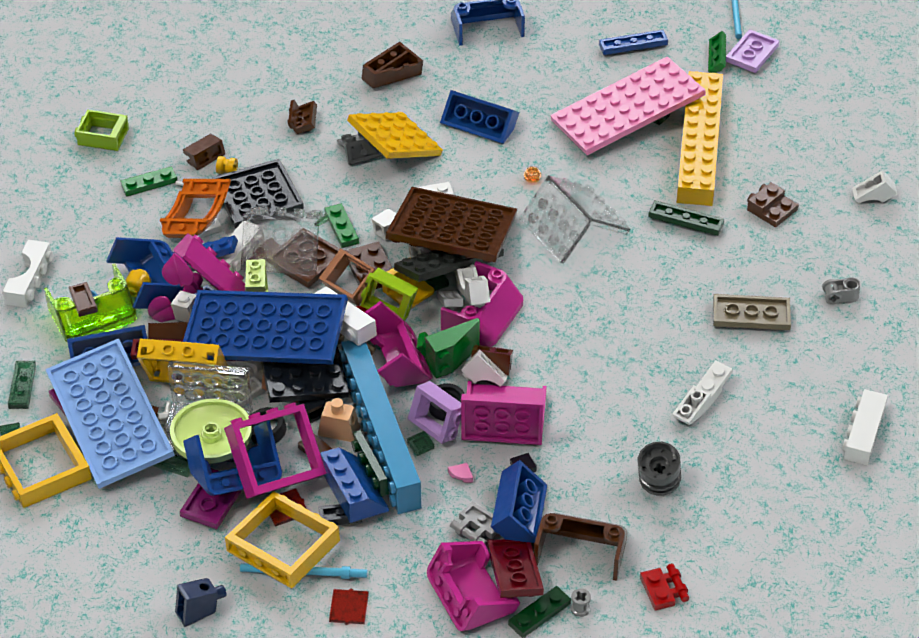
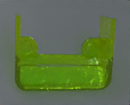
M116 263L112 264L114 278L110 279L107 283L109 291L93 297L98 309L96 313L79 317L75 305L69 297L62 296L54 299L47 287L44 288L48 310L66 342L69 338L111 331L131 324L137 319L136 309L133 308L134 303L128 285Z

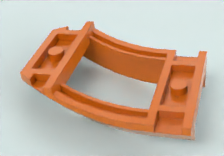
M183 179L182 191H179L172 209L165 218H160L163 235L168 238H184L187 233L192 236L195 234L198 236L204 232L217 217L225 201L231 180ZM194 198H215L211 209L203 219L185 218Z

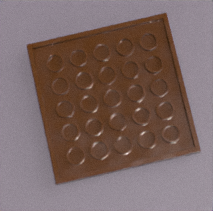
M412 186L386 231L385 239L395 243H407L413 247H426L432 251L440 250L452 255L459 254L466 258L482 259L485 262H496L517 215V208Z

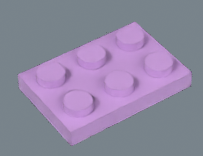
M749 29L728 53L726 62L756 73L777 49L779 40Z

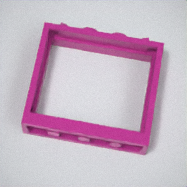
M294 402L285 405L283 410H278V407L267 410L265 415H260V412L249 415L247 420H242V417L231 420V424L224 428L247 499L327 474L304 404L296 406ZM294 414L311 470L258 486L240 429Z

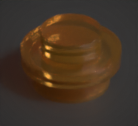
M535 166L526 168L524 179L531 183L539 181L541 179L539 168Z

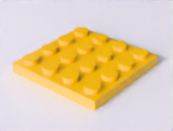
M403 112L349 114L347 121L387 159L441 156L443 151L437 145V142L428 137L427 133L422 131Z

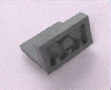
M359 132L356 135L345 134L341 136V139H337V143L344 146L349 165L383 156Z

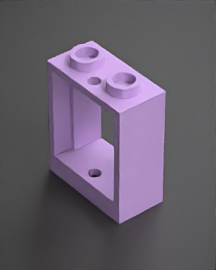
M428 381L416 387L408 420L443 444L455 439L458 434V427L461 421V402L431 381ZM431 402L447 412L443 426L427 415Z

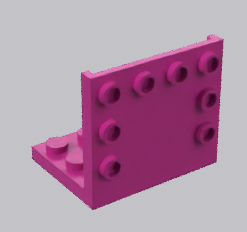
M468 381L467 392L462 394L461 440L542 445L547 386H543V388L472 384V381Z

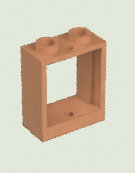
M340 248L319 279L325 286L338 294L347 295L349 301L359 306L363 299L361 298V293L368 284L366 279L370 272L374 273L375 268ZM349 263L367 273L353 294L335 284Z

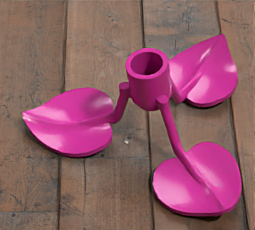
M174 253L162 268L164 279L172 285L180 284L181 287L184 286L182 291L191 294L197 293V290H203L200 287L203 283L202 276L198 273H193L187 263ZM159 296L150 302L148 314L152 319L158 322L175 320L171 301L167 297Z

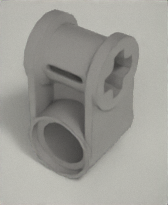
M854 277L825 281L822 284V289L826 292V302L828 304L856 302L859 299L860 281Z

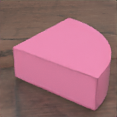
M468 463L448 467V473L452 478L463 480L464 483L473 482V476Z

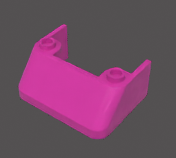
M476 261L474 266L478 276H485L488 280L489 290L492 291L490 302L485 303L481 308L472 305L466 306L460 313L442 307L441 330L479 318L480 345L492 347L496 345L522 308L523 295L503 270Z
M381 301L364 312L376 321L377 336L370 339L373 345L377 344L383 352L387 363L379 368L377 372L390 386L403 387L422 384L433 378L425 357L416 348L418 340L414 331L402 318Z

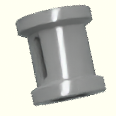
M582 588L574 590L571 595L573 602L571 612L575 616L584 617L589 614L591 594Z

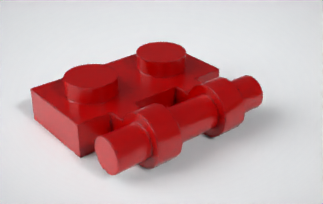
M672 563L666 566L668 573L663 574L661 568L640 572V579L655 611L675 606V598L680 597L682 602L689 600L688 588L686 584L682 583L680 571ZM673 582L675 588L670 589L668 583Z

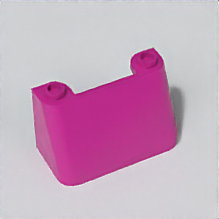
M483 541L442 542L427 568V577L459 631H469L510 615L520 605L517 597L500 598L496 585L485 569L490 560V553Z

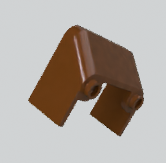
M548 513L542 517L534 543V556L537 566L546 534L549 533L617 546L613 570V580L617 581L627 541V530L624 526L560 513Z

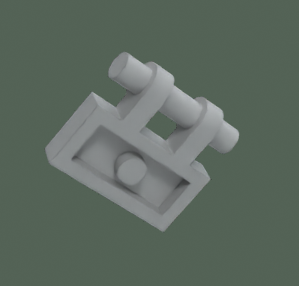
M473 501L459 513V519L462 521L459 523L453 520L450 524V527L458 535H464L470 541H483L485 546L488 541L483 538L484 536L493 539L498 534L491 528L493 514ZM471 526L474 529H476V531L473 532L468 528Z

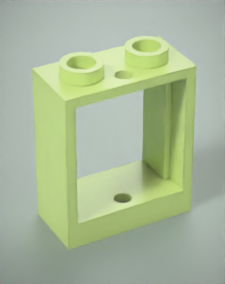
M265 259L246 260V291L269 292Z

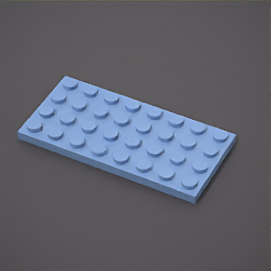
M119 338L45 369L98 489L175 456Z

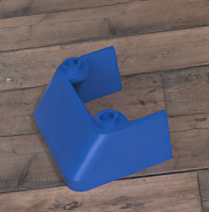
M519 0L460 2L454 6L451 12V22L459 46L463 45L462 24L514 17L521 37L525 36V15Z
M116 237L106 262L124 264L129 272L131 270L143 269L151 278V283H142L133 304L134 309H148L150 302L159 296L167 297L172 303L180 290L184 289V286L181 287L180 284L172 285L168 283L162 275L163 266L174 254L167 243L155 239Z
M270 421L253 427L258 446L252 447L247 451L258 486L279 480L282 476ZM199 435L183 441L190 473L206 493L211 496H217L244 490L237 468L211 472L210 464L204 459Z

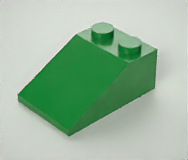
M479 318L425 337L426 362L436 379L453 373L472 355L473 347L480 345Z

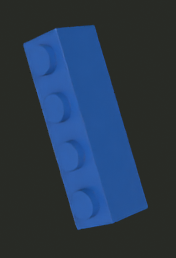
M450 90L440 123L504 144L514 130L520 112Z
M145 325L69 338L67 342L70 358L119 338L132 367L141 365L139 360H132L130 354L133 339H147Z
M340 447L320 453L327 473L324 477L350 523L389 512L383 497L377 489L374 490L371 477H367L364 465L360 464L358 456Z
M520 460L504 469L501 473L491 528L505 540L535 543L542 519L547 484Z

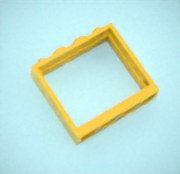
M140 338L137 359L150 381L215 387L228 386L230 368L219 345ZM208 356H213L214 361L208 360ZM156 371H160L159 377L154 376Z
M58 413L0 436V475H5L4 481L8 488L12 487L13 490L11 492L14 500H19L23 508L92 479L87 461ZM55 432L75 467L23 489L4 452Z
M275 491L263 500L225 537L227 552L291 589L340 541L339 527L334 522L327 521L319 514L309 511L301 504H297L289 500L285 495H280ZM276 509L322 534L292 566L285 564L244 540Z

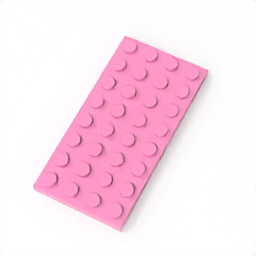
M667 56L550 116L551 121L586 155H589L705 96L706 92L701 85Z

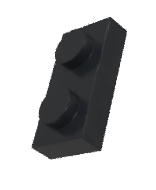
M340 504L318 507L319 515L329 522H334L336 525L362 522L361 519L350 523Z

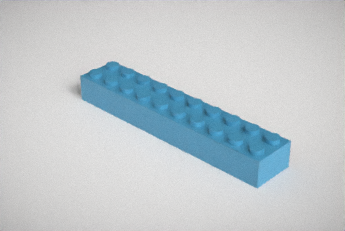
M349 340L341 342L342 350L339 351V357L343 363L348 389H351L350 396L353 404L356 403L357 405L356 413L358 418H362V430L368 434L366 435L367 443L370 447H373L372 452L387 477L391 507L396 508L397 514L422 509L421 481L367 343L365 342L358 346Z

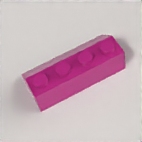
M187 233L173 249L177 255L216 290L245 291V283L242 281L244 277L237 271L233 273L229 269L231 266L224 259H221V261L215 257L217 253L210 247L206 249L202 245L204 241L196 234L192 236Z

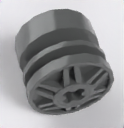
M661 441L647 444L640 450L637 461L639 482L642 488L656 496L674 492L682 480L680 454L677 449L671 444Z

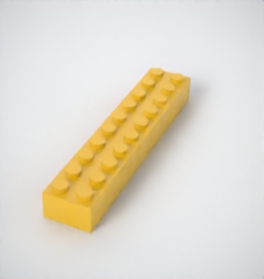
M689 71L688 75L705 89L706 95L685 105L676 203L713 206L723 74Z

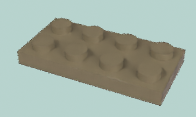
M713 294V326L790 330V298Z

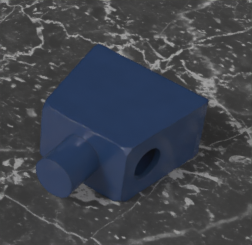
M208 578L178 584L175 613L184 627L216 612L217 600L227 596L226 589L223 585L214 587Z

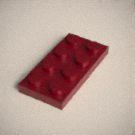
M505 539L488 540L487 548L490 553L500 598L543 595L544 587L531 542Z

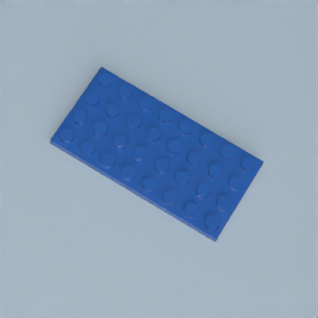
M197 290L183 342L219 345L225 360L333 364L348 298L344 294ZM208 356V359L214 360L213 356Z

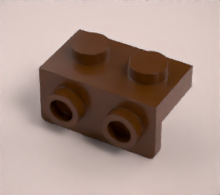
M291 100L287 122L290 129H293L296 134L315 128L317 113L315 101L298 106L295 100Z

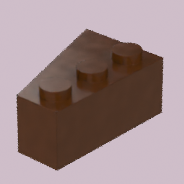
M399 41L363 64L361 79L374 89L422 75L423 60Z

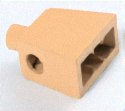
M340 398L326 402L320 419L318 436L348 442L354 441L353 432L360 430L355 407L343 404V400Z

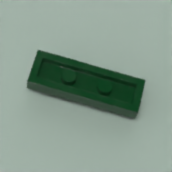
M555 586L509 619L508 625L520 637L524 638L569 606L571 598L558 586Z

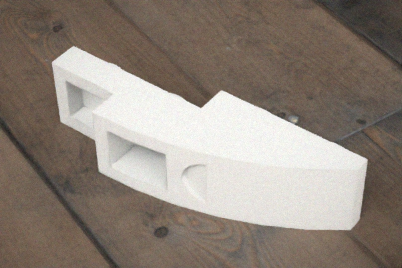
M715 360L698 385H693L672 416L688 425L695 422L722 393L723 385L733 373L732 368Z

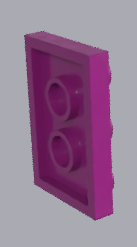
M211 468V472H212V473H213V472H218V470H215V469H212V468ZM198 483L179 511L180 517L218 529L242 490L211 496Z

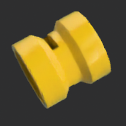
M224 156L217 158L216 173L223 174L237 171V158L226 159Z

